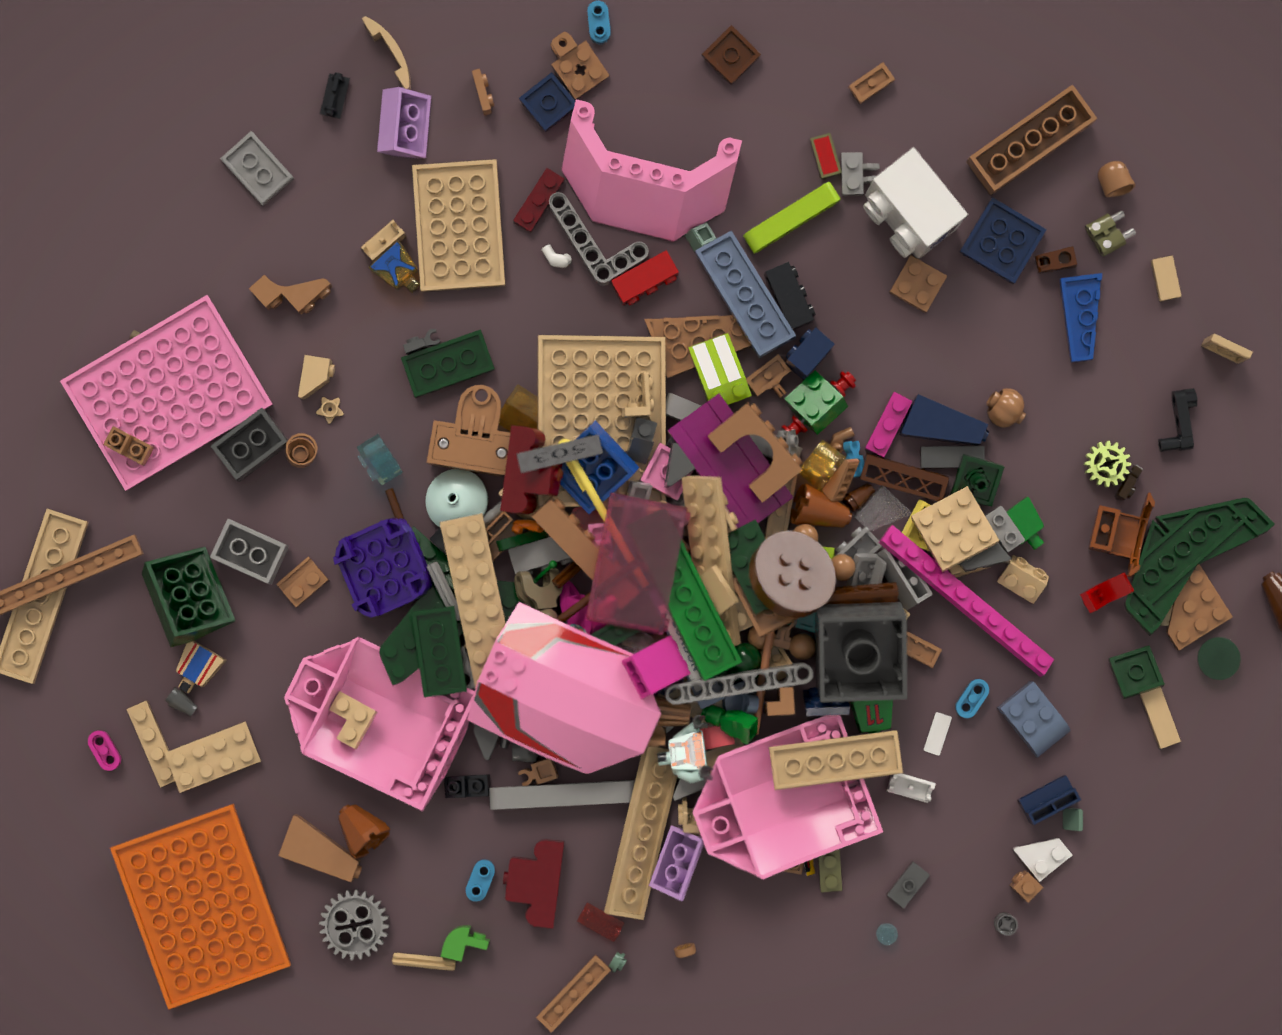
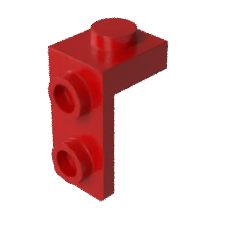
M1121 573L1091 587L1080 594L1089 613H1092L1104 605L1132 593L1134 589L1126 574Z

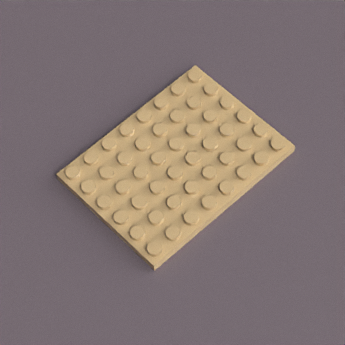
M538 335L537 420L538 429L545 435L543 447L556 445L562 439L575 440L596 420L615 442L627 452L636 417L622 418V409L627 407L629 403H640V407H643L641 374L648 372L649 377H652L653 388L649 392L650 399H653L654 410L651 411L650 416L639 418L657 422L653 438V448L647 463L635 462L639 469L603 502L605 507H624L630 481L640 482L639 480L658 444L662 443L666 446L665 337ZM560 484L558 496L552 497L554 499L559 498L566 507H581ZM652 488L648 507L661 500L666 502V495ZM538 494V507L551 496Z

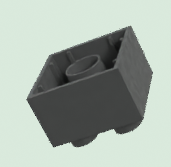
M901 602L824 604L815 612L816 689L820 702L907 699V615Z

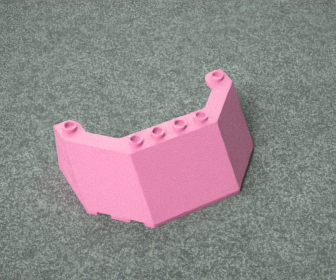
M576 99L569 127L562 172L592 222L674 242L692 228L706 223L715 216L725 212L742 140L734 138L723 139L719 144L717 155L692 171L670 167L607 151L594 130L595 124H593L595 112L593 106L588 102Z

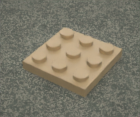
M968 486L911 516L942 572L999 543L998 537Z

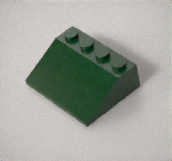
M206 547L145 562L141 574L171 648L190 643L235 622L234 615Z

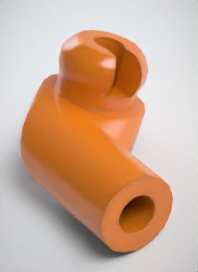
M516 519L512 523L513 526L511 528L512 532L516 534H522L523 529L539 533L544 530L535 520Z

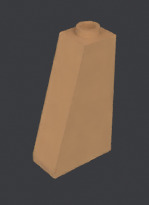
M293 815L279 853L280 857L352 882L354 878H359L362 866H359L360 859H354L348 850L302 816Z

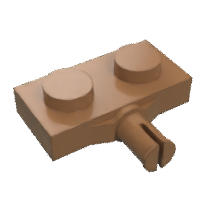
M778 354L747 377L746 380L748 386L757 397L766 390L773 388L779 398H781L787 392L779 383L791 370Z

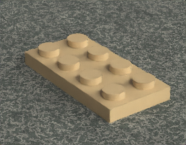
M246 722L165 752L179 793L261 762Z

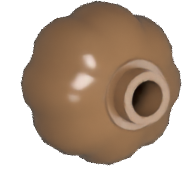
M1005 388L999 393L994 391L986 403L989 407L987 410L988 417L998 427L1005 428L1015 423L1020 424L1026 416V413L1023 412V397L1014 389Z

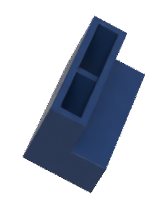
M1063 775L1017 800L1029 823L1035 825L1081 801V798L1076 789L1072 787L1068 777Z

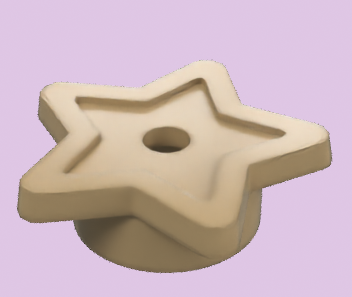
M325 397L321 398L322 406L316 411V414L325 416L329 424L335 416L344 415L339 408L340 398L328 400Z

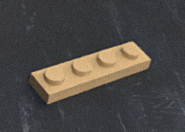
M148 700L128 708L127 712L160 788L175 782L165 756V752H168L169 748Z

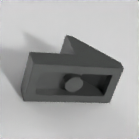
M639 417L635 418L626 452L633 461L642 464L647 463L654 445L653 438L657 422Z

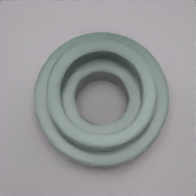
M617 952L608 966L613 969L612 972L615 973L616 970H622L627 961L624 959L625 953L620 954Z

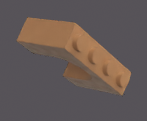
M747 402L709 433L708 438L721 453L745 435H758L768 441L773 450L772 463L767 470L749 483L750 489L763 503L803 470L801 467L803 462L796 453L791 455L787 450L789 445L782 437L777 438L773 433L776 430L768 420L766 422L763 421L759 416L762 414L760 409L755 404L750 405Z

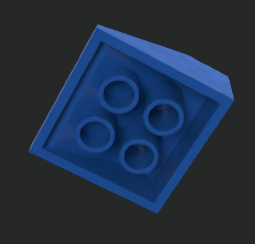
M595 420L575 440L599 434L603 454L578 459L603 503L635 474L639 466ZM563 463V478L560 484L590 514L596 509L587 492H582L567 464Z

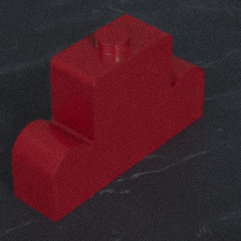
M511 425L500 511L531 514L537 507V500L534 494L558 496L560 481L563 478V463L523 473L520 470L517 454L542 448L545 444V435L539 429Z
M542 839L537 842L534 848V855L537 859L514 856L510 859L508 872L504 871L503 884L507 885L505 900L531 904L526 912V920L532 926L552 929L554 927L564 841Z

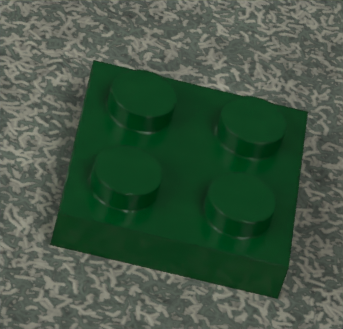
M1150 645L1111 657L1108 660L1123 699L1155 690L1165 685Z

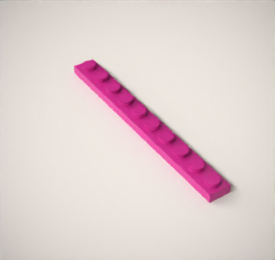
M891 525L878 542L881 546L1039 677L1045 675L1054 661L1049 654L949 571L942 572L937 562L896 527Z

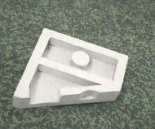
M1059 838L1013 848L1014 852L1039 882L1072 856L1071 852Z

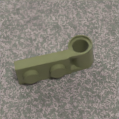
M840 849L818 857L821 892L842 891Z

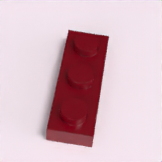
M546 168L513 219V222L531 233L549 206L550 196L558 192L565 179Z

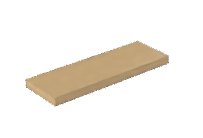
M897 730L769 747L774 790L903 773Z

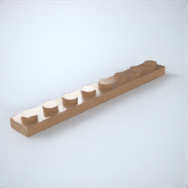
M135 534L1 590L0 615L144 555Z

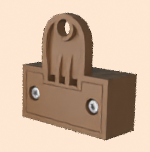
M474 385L466 389L458 402L455 424L434 420L427 457L429 465L505 477L510 433L498 431L501 401L498 394L492 388L485 385ZM480 390H484L488 394L487 399L483 402L476 400V393Z

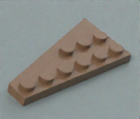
M733 315L644 319L651 337H665V375L667 379L695 368L688 349L690 346L728 333L735 352L751 347Z

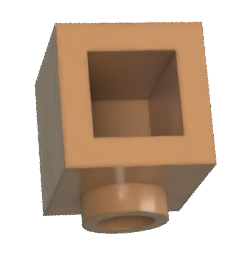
M1025 870L1022 873L1018 872L1012 878V883L1009 885L1028 903L1043 889Z

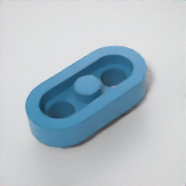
M594 1L587 9L590 38L597 44H603L610 38L608 7L602 1ZM596 8H600L602 12L600 14H596L594 10ZM603 29L604 33L599 35L596 33V30Z
M972 680L957 700L955 710L960 717H973L988 696L989 686L984 680ZM975 686H980L981 692L979 694L974 692ZM967 703L969 705L968 711H963V704Z
M482 859L473 868L466 886V895L472 901L478 902L483 900L488 892L495 874V866L490 860ZM486 867L488 873L485 875L481 874L480 868ZM478 887L480 894L475 895L472 889Z

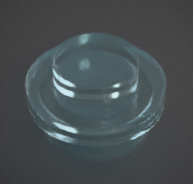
M884 923L877 928L876 937L880 943L890 945L896 941L898 932L892 924Z

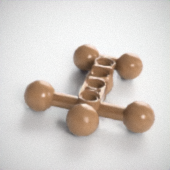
M809 524L798 525L793 530L794 532L803 533L818 542V533ZM838 554L831 559L835 569L836 580L846 581L854 575L855 563L850 556ZM796 619L792 621L789 627L783 626L778 629L777 634H774L772 646L790 650L795 658L806 660L814 655L816 643L813 637L806 633H799L793 638L790 637L791 629L797 624ZM753 626L748 632V642L758 650L763 651L765 636L760 638Z

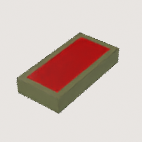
M831 133L810 138L821 180L842 174Z

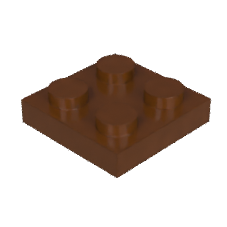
M732 25L702 53V57L730 85L761 56V53Z

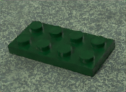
M481 329L401 357L415 398L495 370Z
M755 519L728 533L732 569L755 615H758L769 608L757 597L749 577L751 557L755 550L766 540Z
M455 606L411 612L424 698L466 692L467 687Z

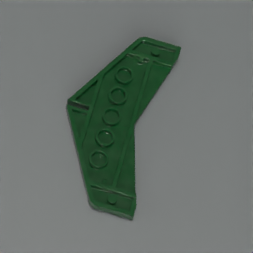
M1240 498L1156 516L1155 520L1168 533L1152 520L1139 558L1140 569L1134 574L1131 583L1134 591L1127 595L1124 605L1125 610L1149 636L1152 635L1161 625L1197 565L1267 533L1275 523L1249 498Z
M497 580L505 623H507L516 606L521 601L516 594L515 582ZM433 582L431 589L418 599L380 647L379 655L392 686L402 683L419 669L411 612L445 607ZM461 620L457 621L459 636L464 634Z

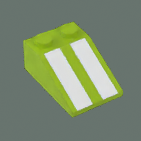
M728 333L688 347L707 401L719 393L727 405L752 396Z

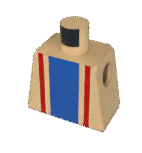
M196 641L186 643L176 669L177 673L184 676L178 688L190 693L195 683L205 687L227 660Z

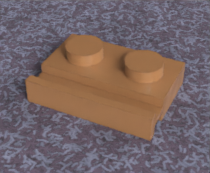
M308 556L276 585L297 608L328 582L329 579Z

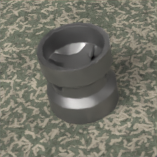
M1002 912L995 917L994 927L1002 935L1010 936L1017 931L1018 922L1011 914Z

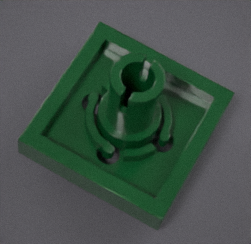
M963 454L950 494L952 495L968 486L970 491L974 488L971 493L977 503L992 507L1005 468L1004 465Z

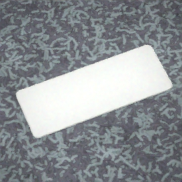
M939 712L935 713L924 751L940 755L952 717Z

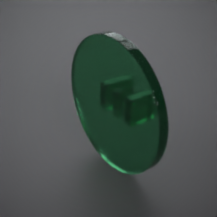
M1215 637L1202 644L1197 660L1201 671L1206 676L1215 680H1223L1236 673L1240 666L1241 656L1237 646L1231 640Z

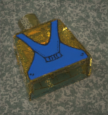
M399 240L369 266V269L376 276L397 291L404 285L413 293L420 286V283L413 277L419 270Z

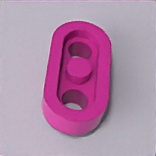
M102 730L91 733L88 738V746L100 767L107 771L117 769L121 764V755L109 734ZM99 737L104 740L102 745L97 743ZM109 756H113L114 762L112 764H110L107 761V758Z

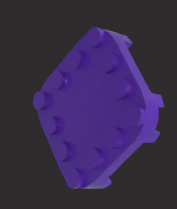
M391 518L381 520L338 541L339 544L333 560L334 564H338L354 601L351 605L355 611H359L369 617L383 615L421 598L431 589L432 581L427 570L428 565L415 534L405 519Z

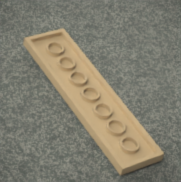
M684 476L682 477V487L693 564L699 576L710 567L716 565L735 594L721 477ZM735 604L724 612L720 618L734 646L741 644Z
M46 509L22 582L77 559L89 522ZM67 587L12 610L0 645V674L35 684Z
M482 513L440 522L475 689L493 645L506 625Z
M647 745L645 752L641 754L604 913L644 920L651 890L649 884L657 865L677 780V775L673 774L671 764L659 766L657 753L668 752L669 749Z

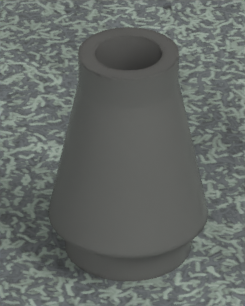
M176 687L165 699L168 706L188 716H191L198 707L183 690H179Z

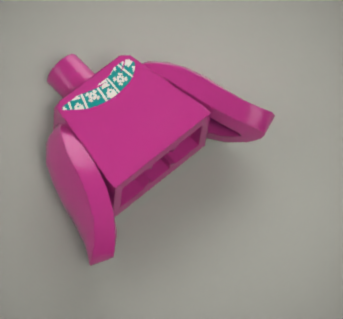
M570 581L563 585L560 594L562 613L586 596L579 594L577 588ZM613 595L608 596L603 601L595 599L566 622L569 626L583 629V632L591 635L613 622L618 599Z

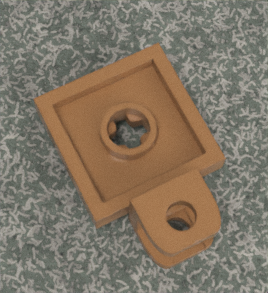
M567 32L561 33L552 40L551 48L558 60L552 63L551 66L574 100L610 76L587 41L577 45ZM564 41L566 43V46L561 47L559 45V42ZM576 65L585 66V75L582 76L575 73L577 70Z

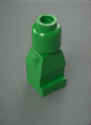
M710 705L703 708L701 715L706 716L704 719L707 723L720 727L729 736L741 739V742L744 744H748L757 734L758 717L745 713L742 710H727L726 712L721 707Z

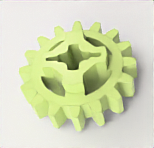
M1106 441L1105 446L1102 442L1097 443L1098 449L1093 446L1090 448L1092 454L1087 453L1085 455L1089 459V461L1084 462V465L1089 466L1085 473H1091L1092 476L1089 480L1097 479L1096 485L1098 486L1102 482H1104L1105 487H1109L1110 482L1113 486L1118 485L1117 479L1122 482L1125 480L1123 474L1128 475L1130 473L1126 469V467L1131 466V463L1126 462L1130 455H1124L1125 447L1118 449L1117 442L1113 446H1111L1110 441ZM1107 450L1113 451V452L1116 453L1118 456L1115 457V456L1111 455V454L1109 453V451H1107ZM1098 454V462L1096 465H1094V459ZM1115 460L1109 467H1099L1106 461ZM1121 463L1120 471L1117 474L1116 468ZM1097 472L1104 473L1108 478L1100 476Z

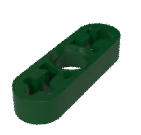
M545 530L541 533L530 531L496 541L500 552L549 538L550 536Z

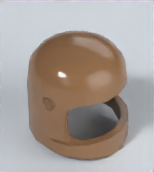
M1121 161L1109 162L1098 171V180L1106 197L1125 195L1135 188L1134 180H1132L1126 165Z
M298 433L287 441L285 456L292 466L304 468L314 461L318 446L310 435Z

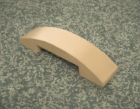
M366 16L363 17V23L374 41L382 37L401 67L395 71L399 82L403 88L411 90L409 70L399 46L381 25Z

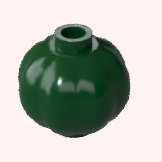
M739 644L735 648L742 662L725 671L727 674L760 669L762 655L752 644ZM742 678L735 679V681H744Z

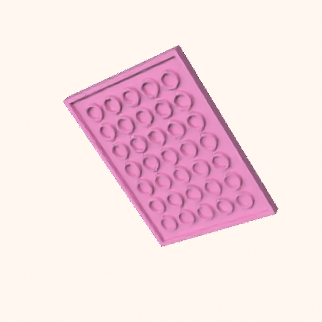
M208 295L60 381L125 491L235 428L260 408L267 409L273 405ZM113 426L154 447L145 466L103 445Z

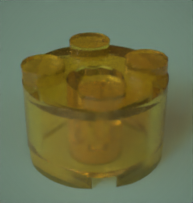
M822 440L801 466L803 470L799 474L821 491L828 482L825 478L830 479L837 470L835 465L840 467L847 457Z

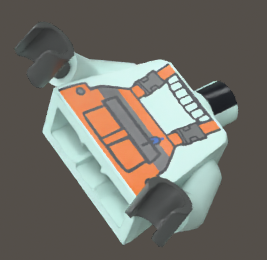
M696 715L693 718V722L675 734L673 739L669 740L668 752L657 753L659 766L671 764L673 774L689 783H695L704 779L711 781L713 779V776L708 775V772L713 770V768L707 766L704 735L702 730H700V728L706 729L708 727V723H701L702 719L706 718L703 715Z

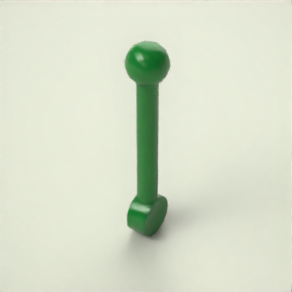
M551 560L549 565L533 579L534 583L536 584L550 569L556 568L557 562Z

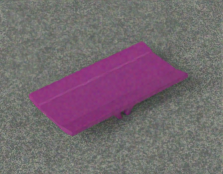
M719 393L667 431L691 461L699 476L721 477L722 490L729 502L726 506L730 513H735L739 521L736 525L739 528L755 519L757 523L761 522L794 497L784 485L762 503L750 489L749 483L767 470L770 464L749 435L739 438L722 453L708 438L709 433L734 414Z

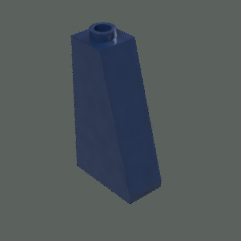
M918 394L913 401L899 435L977 446L981 441H986L989 430H986L988 427L987 423Z

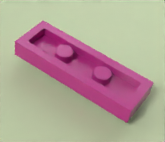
M893 392L865 447L866 450L882 458L885 457L913 402L912 400Z

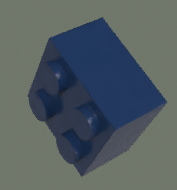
M816 327L813 331L808 329L799 341L801 343L800 346L794 345L785 356L787 358V366L802 380L809 376L835 345Z

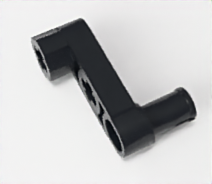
M1194 388L1172 391V405L1177 437L1158 439L1160 452L1176 449L1184 451L1194 448L1188 408L1197 407V394Z

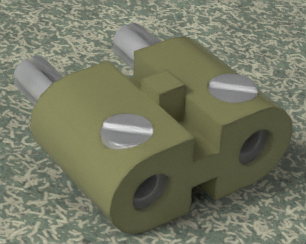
M1119 211L1112 216L1107 213L1085 226L1087 234L1095 242L1097 250L1103 257L1126 245L1125 240L1136 234L1134 228L1124 233H1121L1116 228L1115 222L1125 217L1123 211Z

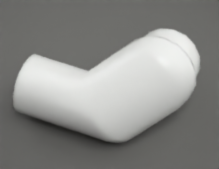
M550 244L541 249L549 264L554 267L565 268L572 262L569 254H556Z

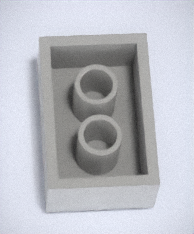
M227 519L210 558L272 585L289 545L231 519Z

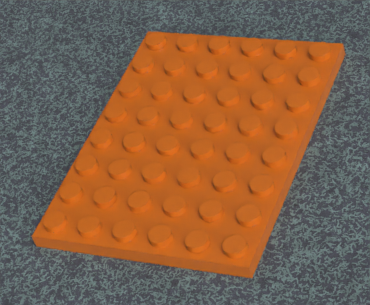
M234 803L110 848L168 1010L291 966Z

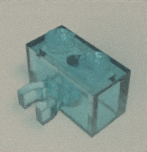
M379 434L357 446L361 454L358 456L359 461L363 467H369L367 469L368 474L372 480L377 479L381 486L403 473L398 462Z

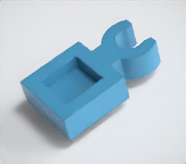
M859 441L844 442L843 448L847 453V457H843V460L858 459L860 461L853 478H858L861 476L864 466L863 455H859L860 443Z

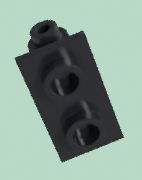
M337 72L334 74L329 73L320 110L321 115L341 118L350 78L343 77V74Z

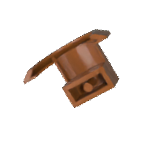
M1148 492L1140 517L1121 513V510L1101 505L1097 509L1088 549L1130 559L1127 577L1129 578L1140 569L1139 558L1151 511L1155 505L1151 493Z

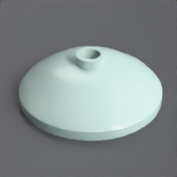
M459 469L447 470L438 475L427 490L425 500L427 513L438 527H441L440 522L480 513L484 516L488 506L487 489L482 480L470 471ZM456 495L455 501L451 502L450 497Z

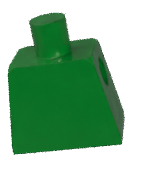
M1027 496L1010 508L1007 514L1025 541L1035 550L1044 543L1037 534L1044 527V524L1030 498Z

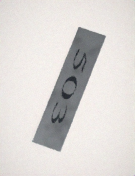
M598 434L518 453L517 458L521 473L603 454Z

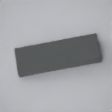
M984 446L920 447V468H959L963 454L985 460Z

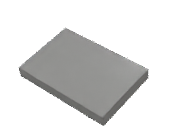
M252 131L220 158L262 206L294 179Z

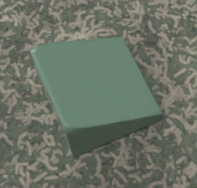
M707 222L692 228L685 234L694 252L717 239Z
M1065 808L1063 810V829L1082 831L1083 810L1079 808Z

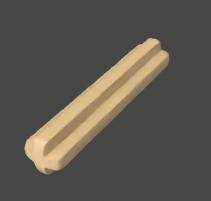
M394 953L392 964L453 971L456 967V960L444 957Z

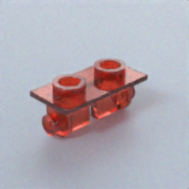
M588 902L577 922L613 942L620 934L624 922L604 913V911Z

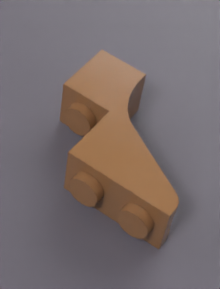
M264 274L249 290L268 310L277 308L283 302L282 298L285 296L302 315L304 312L306 314L315 307L314 303L321 298L323 300L331 293L330 289L333 286L324 278L292 286H279L269 280Z

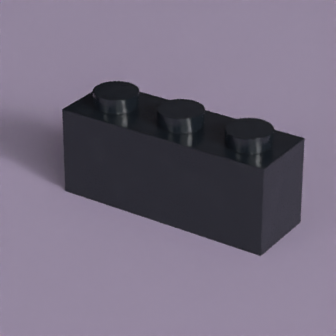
M786 262L766 271L764 276L771 292L792 330L794 331L814 321L813 316H816L812 305H808L804 298L807 296L804 286H799L796 278L799 276L795 266H790L789 262Z

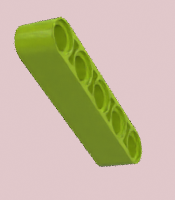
M827 182L752 228L743 237L755 254L834 206L841 198L831 182Z

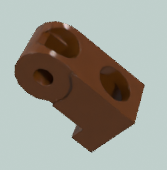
M1074 246L1035 256L1039 274L1077 267Z

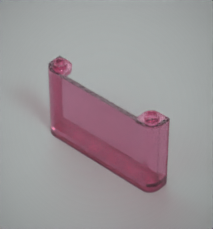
M610 492L585 620L662 635L663 631H668L670 619L666 618L672 584L684 524H689L691 513L687 512V507Z

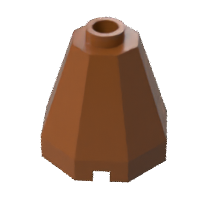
M348 804L339 811L338 821L349 852L354 859L365 857L369 854L368 849L373 848L375 850L390 835V828L384 821L356 804L351 806Z

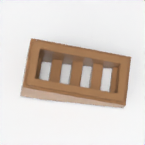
M845 459L822 488L823 493L831 501H842L859 465L860 461L858 459Z

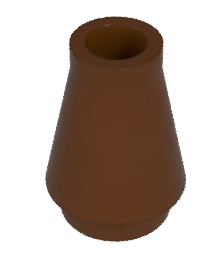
M867 482L865 485L846 493L843 501L850 511H859L875 493V490Z

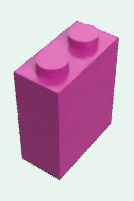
M671 635L622 660L641 699L691 674L687 662L680 654L678 645Z

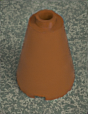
M802 484L797 490L793 502H796L795 509L791 508L790 513L791 523L795 525L809 524L811 526L844 528L845 525H849L852 518L849 507L838 501H831L823 492L809 484Z

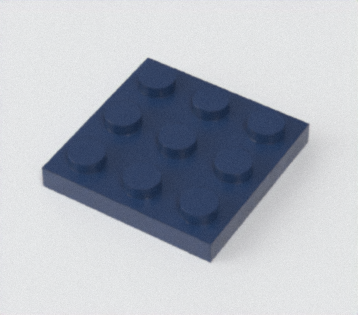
M992 197L959 253L1014 285L1047 229Z

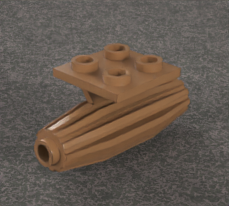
M654 695L657 706H659L661 716L648 745L651 747L665 746L666 727L689 725L691 704H672L666 697Z

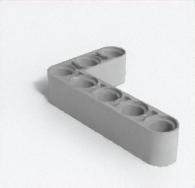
M556 192L550 196L549 206L553 215L597 284L601 286L611 283V280L647 260L649 249L643 242H635L606 260L568 198L561 192ZM556 199H561L565 204L562 208H555L553 202ZM567 217H573L576 222L572 226H567L564 224V220ZM577 235H585L587 237L586 242L578 244L575 241ZM636 248H642L645 251V255L643 257H636L633 251ZM594 252L598 255L596 261L590 262L586 259L587 254ZM618 259H624L627 262V266L620 269L616 267L615 263ZM606 270L609 273V277L601 280L597 276L598 272Z

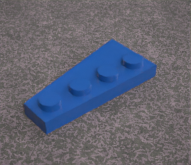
M1102 273L1059 279L1071 363L1093 359Z

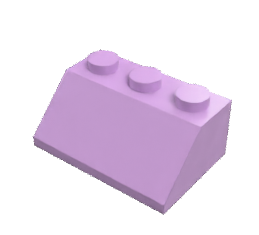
M401 87L383 89L377 152L398 157L426 158L431 96Z
M671 825L649 886L683 901L704 845L702 837L692 833H683V828Z

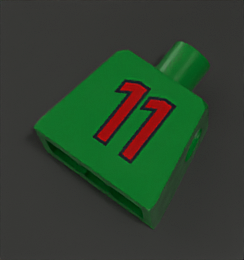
M893 700L850 701L858 731L871 734L891 729Z

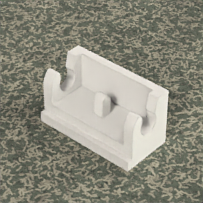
M894 774L890 776L886 791L928 803V801H931V793L936 783L906 774Z

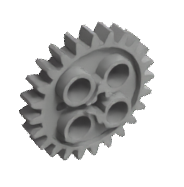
M356 889L354 895H351V892L347 890L346 897L338 893V901L335 898H331L330 900L333 905L326 904L324 906L328 913H321V916L326 919L319 922L320 925L325 926L320 933H326L327 936L322 941H330L327 948L335 947V955L341 951L343 959L347 954H350V959L353 960L355 954H357L361 960L364 952L369 957L371 956L370 949L376 952L379 950L376 943L384 944L381 937L388 936L383 929L390 927V925L384 923L389 916L382 915L386 907L381 909L378 907L381 900L376 903L373 902L374 894L367 898V891L359 895V891ZM358 907H366L368 916H359L357 913ZM338 911H344L347 914L346 921L341 922L337 919L336 914ZM353 919L356 923L369 919L373 920V923L359 925L356 930L354 927L336 930V926L348 925ZM368 927L372 930L373 935L371 938L363 937V928ZM348 932L351 935V942H343L341 940V933Z

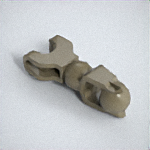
M557 568L550 569L543 576L542 587L534 583L528 571L517 572L514 578L517 597L527 606L552 618H557L558 615L553 609L557 607L556 599L561 594L563 586L559 589L556 588L552 580L560 573Z

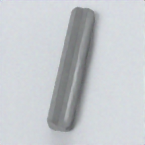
M433 562L427 566V570L445 607L455 606L457 621H460L458 605L439 563Z

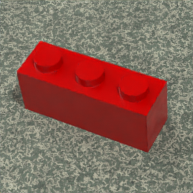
M666 250L611 280V284L623 306L627 303L631 306L640 301L639 297L645 293L649 296L659 290L658 286L664 283L667 286L675 282L679 271Z

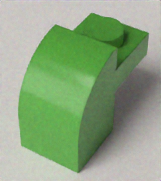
M470 925L456 927L445 939L441 957L462 962L466 945L487 950L490 939H487L485 934L474 932L473 935L469 934Z

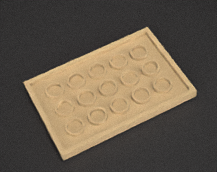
M497 160L412 165L421 292L505 286Z

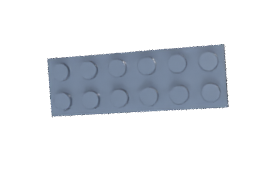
M732 231L695 250L697 258L759 358L796 338V334Z

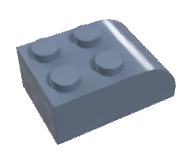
M1029 681L997 707L1037 758L1071 731L1066 721L1034 681Z

